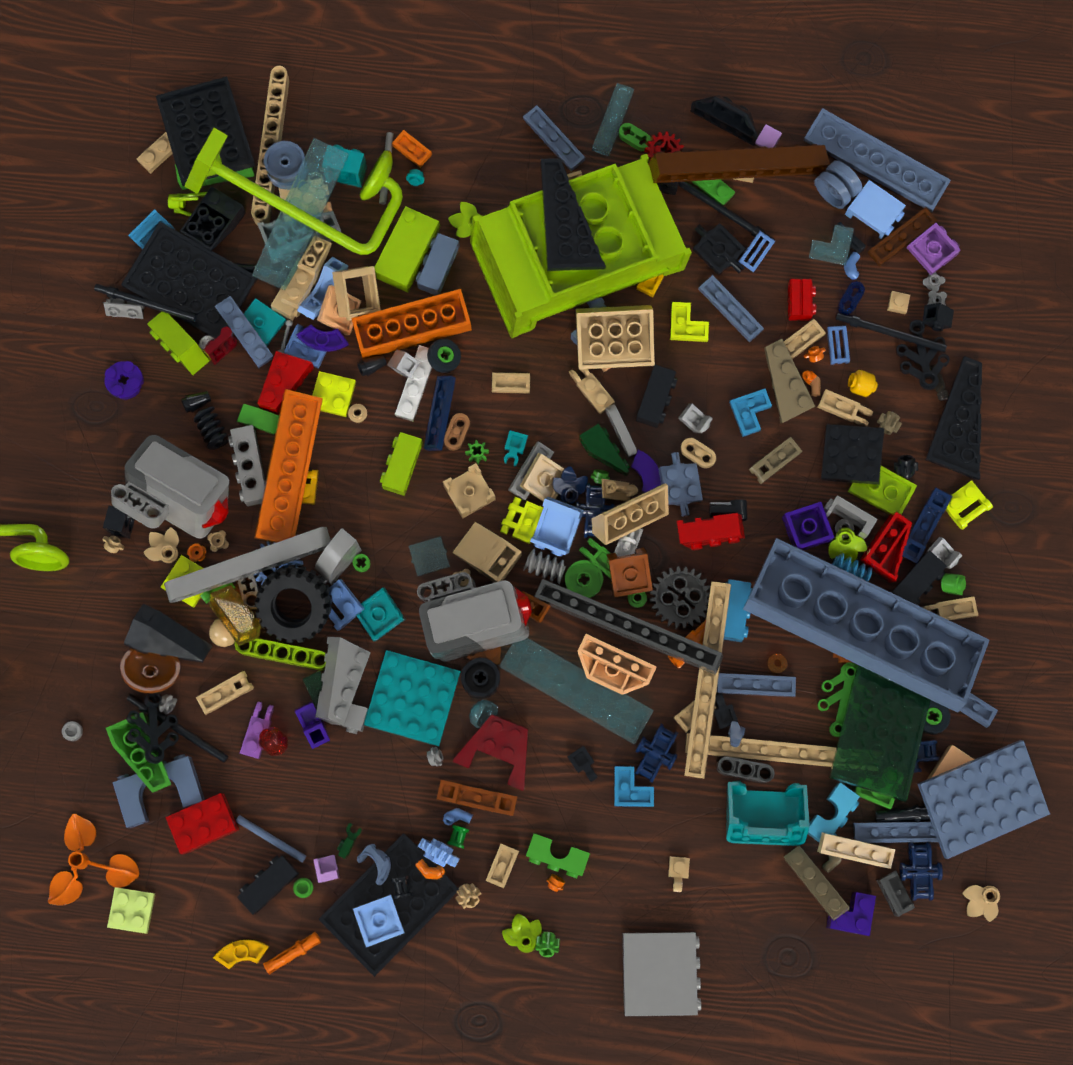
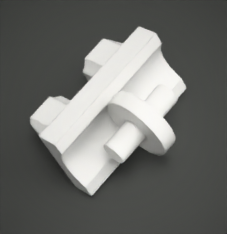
M640 528L619 539L614 552L617 554V557L635 554V549L638 546L643 529Z

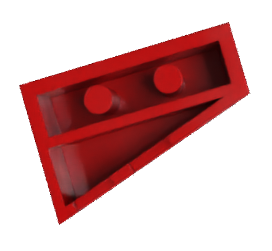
M276 351L257 403L260 409L279 415L284 390L296 391L303 384L308 374L313 371V363Z
M897 511L890 514L859 561L865 563L867 567L871 566L873 568L872 571L889 583L897 581V573L903 559L902 555L907 544L912 522Z
M739 513L717 515L703 520L695 518V521L684 523L683 520L677 521L680 544L691 548V550L703 549L702 546L710 545V547L721 546V542L726 541L729 544L738 543L740 539L745 538L742 515Z

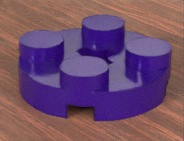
M117 362L105 371V386L114 397L126 400L135 397L140 392L144 383V377L140 369L132 362ZM123 376L129 377L125 385L122 382L119 383Z

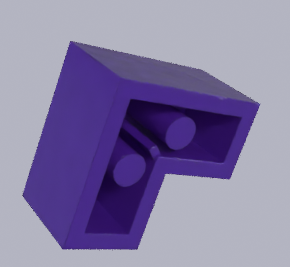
M852 892L849 911H846L834 921L828 915L826 928L870 936L876 896Z

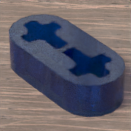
M855 281L848 286L838 304V311L840 313L850 315L854 312L865 292V287L861 282ZM855 287L859 288L855 297L851 296ZM850 300V308L845 310L843 304H846L847 301Z

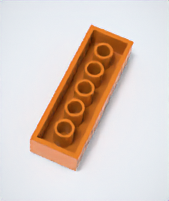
M461 289L351 318L362 358L394 352L396 349L401 350L472 330Z

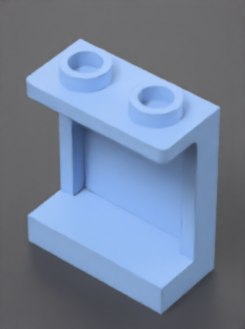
M869 180L848 207L845 215L850 219L854 215L880 234L878 238L882 239L884 235H890L894 229L893 223L895 221L899 222L905 214L903 209L906 205Z
M547 497L544 499L542 505L544 508L530 542L534 543V546L544 550L547 548L552 550L551 553L554 555H566L570 551L584 510Z

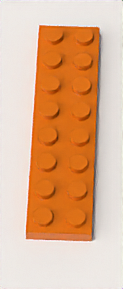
M288 389L284 390L255 539L277 543L296 536L323 398Z

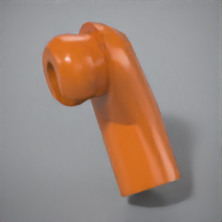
M423 859L415 864L426 879L438 880L445 873V869L441 865L429 867Z

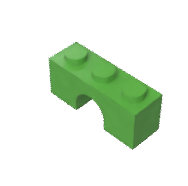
M533 834L526 857H529V862L540 865L541 862L548 864V869L557 872L559 868L566 870V875L576 879L578 875L583 876L590 853L571 847L569 854L565 858L557 859L550 852L552 840Z

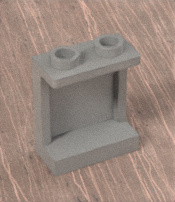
M838 495L834 500L830 498L824 507L827 518L831 513H834L843 519L850 520L854 526L860 529L856 536L863 539L869 535L878 520Z

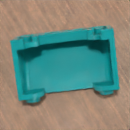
M741 781L728 782L726 839L728 842L798 846L805 843L810 828L807 785L793 783L786 788L785 792L748 791L746 785Z

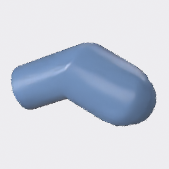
M455 808L444 814L443 822L446 825H452L456 821L462 820L469 824L473 815Z

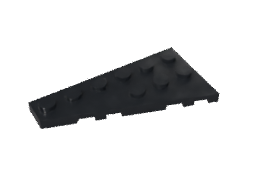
M541 159L547 271L605 269L606 265L602 261L598 246L591 235L592 232L581 206L577 202L575 192L569 183V178L561 159Z
M964 356L925 460L979 481L981 462L980 409L982 403V363Z

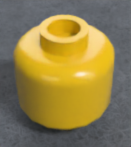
M857 370L848 379L850 391L863 397H868L871 393H874L878 386L874 374L863 370Z

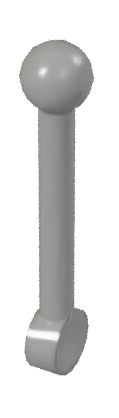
M290 319L286 321L282 346L278 350L281 353H284L288 333L293 325V321Z

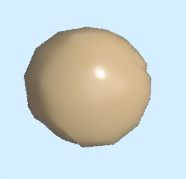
M230 617L216 619L209 629L211 641L220 647H227L235 643L239 636L237 622Z

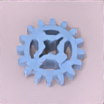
M422 838L418 845L420 849L425 851L424 857L442 867L446 863L455 867L459 861V858L452 854L454 849L434 838L431 842Z

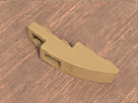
M314 235L298 263L297 271L281 296V302L294 308H299L304 298H307L324 265L332 245L331 242Z

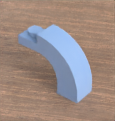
M334 257L329 259L323 266L315 288L301 303L297 311L314 320L319 315L328 285L334 286L332 272L346 270L348 265Z

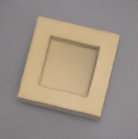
M892 291L887 311L906 314L910 295Z

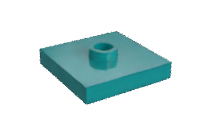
M256 298L244 313V316L266 346H268L286 322L284 317Z
M381 588L362 602L361 605L365 609L357 615V618L373 642L406 620L385 588Z

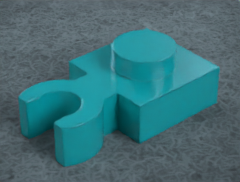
M509 431L505 450L509 451V453L504 457L505 464H507L509 458H514V466H517V453L523 455L528 435Z

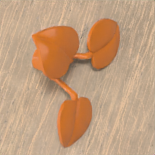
M72 814L65 829L64 841L68 849L75 851L68 857V863L74 876L70 872L63 871L53 877L49 889L48 903L52 905H67L80 897L83 885L76 880L78 878L77 869H85L88 865L107 869V882L112 887L123 888L139 877V868L132 858L123 854L112 856L109 866L89 861L88 856L81 852L84 851V846H90L94 842L96 828L89 820L77 814Z

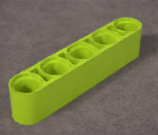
M241 636L235 641L236 650L245 656L316 670H325L326 662L321 666L316 664V659L319 656L325 657V652L248 636ZM244 641L249 642L247 650H241L240 648L241 643ZM262 645H268L269 647L266 654H260L259 652ZM281 649H287V656L279 658L278 652ZM301 652H305L307 655L303 662L297 660V656Z

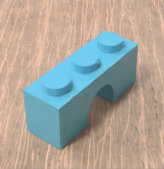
M841 782L837 783L826 799L833 804L835 815L830 820H825L821 816L815 815L809 823L808 835L820 842L822 832L837 836L835 834L838 827L842 828L848 820L846 816L850 811L853 812L859 805L857 800L860 796Z

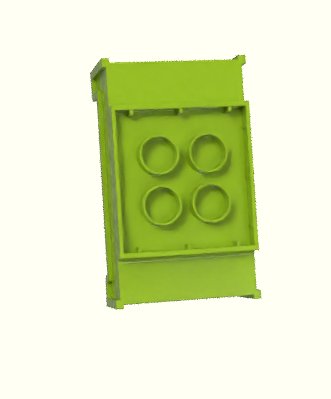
M647 154L641 155L639 160L617 167L615 163L569 180L572 190L575 192L577 202L581 206L590 227L594 242L598 246L602 261L606 265L605 269L547 271L542 190L510 201L507 208L482 217L479 214L473 216L470 243L511 338L533 330L536 327L537 321L656 276L662 274L663 276H668L685 269L692 252L690 248L686 249L657 183H653Z

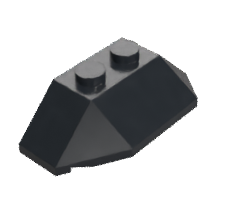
M720 95L693 101L690 112L755 146L758 134L751 112L746 107L738 106L729 98Z

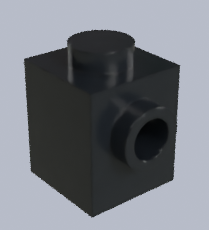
M942 303L925 305L922 323L932 327L934 331H943V329L951 328L954 310Z

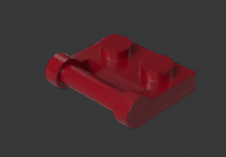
M227 326L223 327L221 334L215 340H210L203 349L214 365L238 344L237 339L232 336L231 328Z

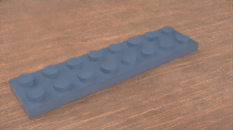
M823 108L803 140L810 145H825L827 154L843 162L922 208L926 207L931 213L951 181Z

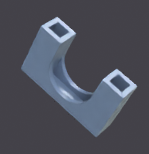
M185 754L174 757L172 762L167 763L164 761L169 779L177 786L183 808H188L205 800L192 757H186ZM125 774L117 777L118 781L112 783L126 828H133L149 822L143 803V792L146 787L144 782L137 774L132 776Z

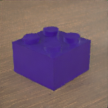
M822 502L785 513L782 517L791 545L804 551L831 542L834 538Z

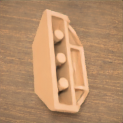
M585 634L577 651L586 678L621 695L649 685L657 668L588 634Z

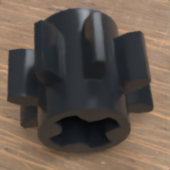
M902 455L897 459L898 462H894V471H897V475L903 478H911L914 476L915 471H918V462L911 455Z

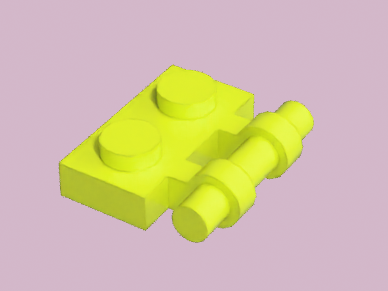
M514 497L513 502L509 504L508 514L501 523L502 528L500 532L507 535L509 528L514 529L513 538L530 544V539L534 536L543 507L527 501L523 508L519 506L521 499ZM516 513L521 514L518 523L513 522Z

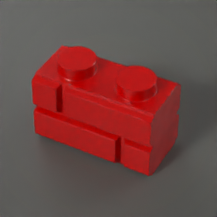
M812 279L789 280V321H810L812 316L816 314V304L813 303V297L816 295V286H812Z

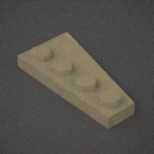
M783 339L764 347L768 369L772 378V387L776 396L775 401L780 414V423H784L815 407Z

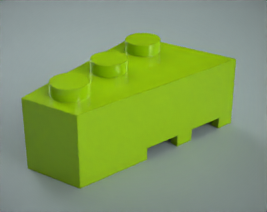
M160 312L147 323L151 328L149 333L156 341L160 339L162 341L160 345L167 352L170 350L172 358L177 363L181 362L192 375L210 361L198 344L168 313Z

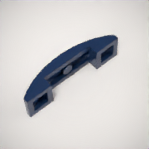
M936 487L934 488L908 536L902 555L904 558L916 564L918 563L927 542L953 496Z

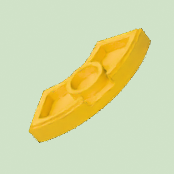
M239 940L223 947L216 953L213 959L228 969H231L240 961L259 963L269 946L256 940Z

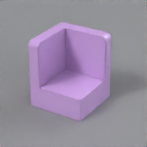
M765 125L755 144L760 147L775 148L782 133Z
M335 855L313 859L318 883L340 878Z

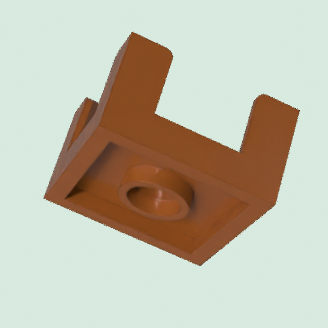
M645 548L635 549L636 554L617 557L616 553L606 554L614 597L653 591L648 555Z

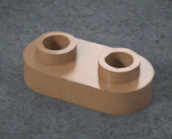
M458 413L452 417L444 437V444L449 450L455 451L461 448L470 427V420L467 415ZM463 422L464 425L462 427L457 426V423ZM456 439L457 443L451 444L450 440Z

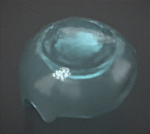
M489 700L478 701L470 710L469 719L471 724L476 728H480L492 714L497 715L498 706Z

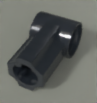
M746 500L710 502L709 504L710 518L717 515L739 513L742 515V521H747Z

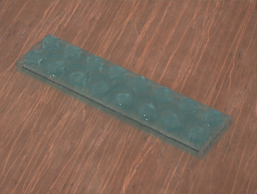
M313 138L286 201L320 220L349 154ZM280 211L252 276L285 291L298 269V263L305 253L315 230Z
M528 638L512 643L499 666L501 669L635 745L654 711L626 694L621 695L587 679L583 669Z

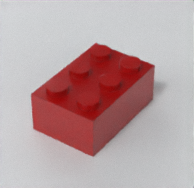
M219 793L165 817L179 853L183 855L239 831L226 796L223 793Z

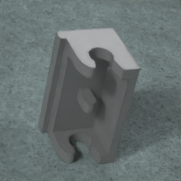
M896 870L876 880L894 916L899 917L915 908Z

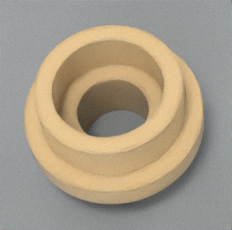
M354 404L348 411L349 418L355 423L363 422L367 417V409L361 404ZM356 410L361 411L359 416L354 415Z

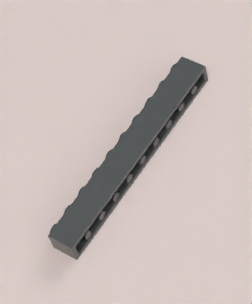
M542 579L534 596L553 608L716 675L722 662L723 654L721 652Z

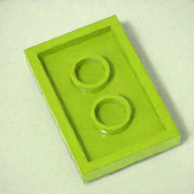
M881 466L879 485L852 483L848 492L889 515L896 511L902 515L917 485Z

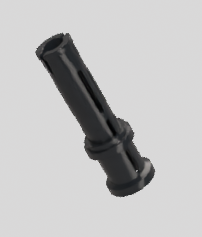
M918 804L912 806V808L875 811L876 823L904 820L920 822V820L930 819L926 806H918Z

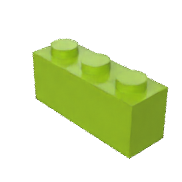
M400 432L399 437H395L392 445L394 448L393 454H389L386 462L388 469L382 473L380 479L384 490L405 496L423 445L421 438Z

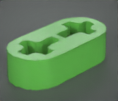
M624 123L620 126L619 137L622 141L639 151H644L648 147L645 143L640 145L639 142L643 139L646 140V143L648 140L651 141L650 135L630 123ZM631 130L630 134L624 135V131Z

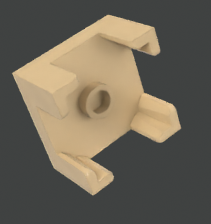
M477 463L468 467V471L452 480L450 477L443 481L444 488L462 519L496 500L495 494L481 475V470Z

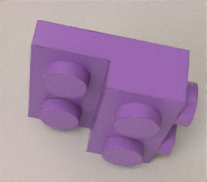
M937 223L907 246V249L930 275L934 274L942 266H945L961 251L958 243L953 239L951 240L944 227L939 226Z

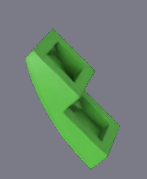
M243 404L237 422L246 426L253 425L254 428L274 435L279 415Z

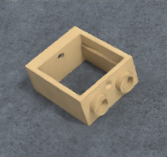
M374 266L332 272L339 317H346L347 320H352L351 318L358 317V315H366L381 310ZM362 276L366 307L350 310L345 279Z

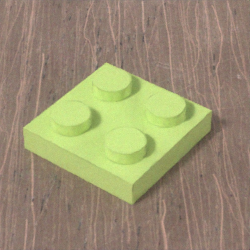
M115 887L107 928L148 934L155 893Z

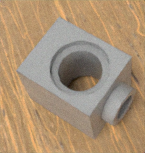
M396 349L387 366L400 375L411 378L420 362L407 352Z
M351 704L344 725H342L346 728V732L357 734L358 731L363 732L368 708Z

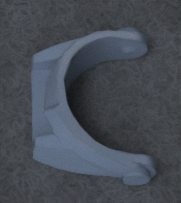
M733 721L728 731V737H730L731 746L738 747L744 737L746 728L740 727L738 722Z
M370 844L357 856V862L361 863L367 856H370L376 863L378 870L376 884L382 885L390 872V858L384 851L376 849L375 844Z

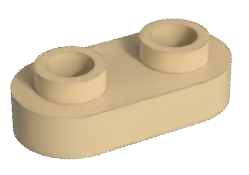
M687 438L682 442L681 453L686 458L697 463L702 468H710L714 465L716 454L713 450L694 438ZM692 446L693 451L689 452L687 447ZM706 456L709 458V461L704 462L702 458Z

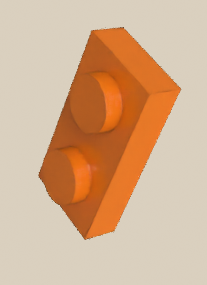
M405 130L392 142V146L419 168L432 156V152Z

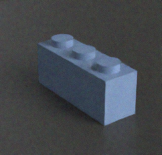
M439 233L436 239H432L430 254H426L423 260L424 268L422 272H418L416 277L418 289L433 295L441 293L460 247L458 240Z

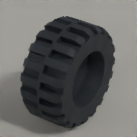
M289 565L288 568L283 566L278 568L276 572L273 571L259 588L256 595L257 599L255 600V607L257 608L255 614L257 618L261 619L259 622L261 627L264 628L266 626L268 629L266 633L270 636L275 634L277 636L276 639L279 641L282 638L287 639V643H293L294 640H297L298 643L304 642L306 638L311 639L316 633H319L326 624L332 609V596L329 595L330 588L328 585H324V578L322 576L318 578L315 575L316 571L312 569L309 572L305 566L296 568L295 565ZM288 588L302 591L311 602L310 614L302 619L286 617L277 607L276 597L278 593Z

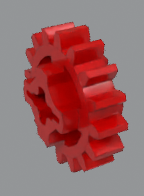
M668 131L665 132L664 136H662L661 132H658L657 137L652 135L651 141H647L646 145L648 147L644 149V152L648 153L647 155L651 160L654 154L663 152V148L665 153L681 151L684 145L678 144L681 139L675 140V134L670 137ZM661 141L660 146H654L655 143Z

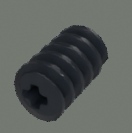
M213 406L199 411L194 417V422L198 423L197 428L201 430L200 434L204 437V442L208 443L207 448L209 450L221 448L229 442V440H224L228 434H221L225 429L224 426L218 427L221 420H214L218 414H211L215 409Z

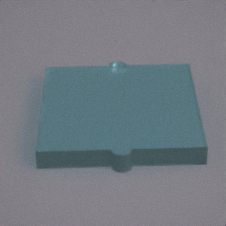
M441 537L409 546L412 556L411 562L414 563L417 576L450 567L446 556L447 550L444 549Z

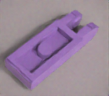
M259 701L255 706L253 716H251L240 750V754L259 759L274 710V706L269 705L266 710L265 719L259 718L260 711L262 710V702Z

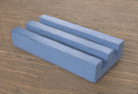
M759 231L738 262L754 272L775 241ZM760 236L763 237V240L746 263L744 259ZM769 241L770 243L752 267L750 265L765 242Z
M846 326L827 327L830 365L850 363ZM839 330H842L845 358L841 356ZM832 331L835 333L837 359H835Z

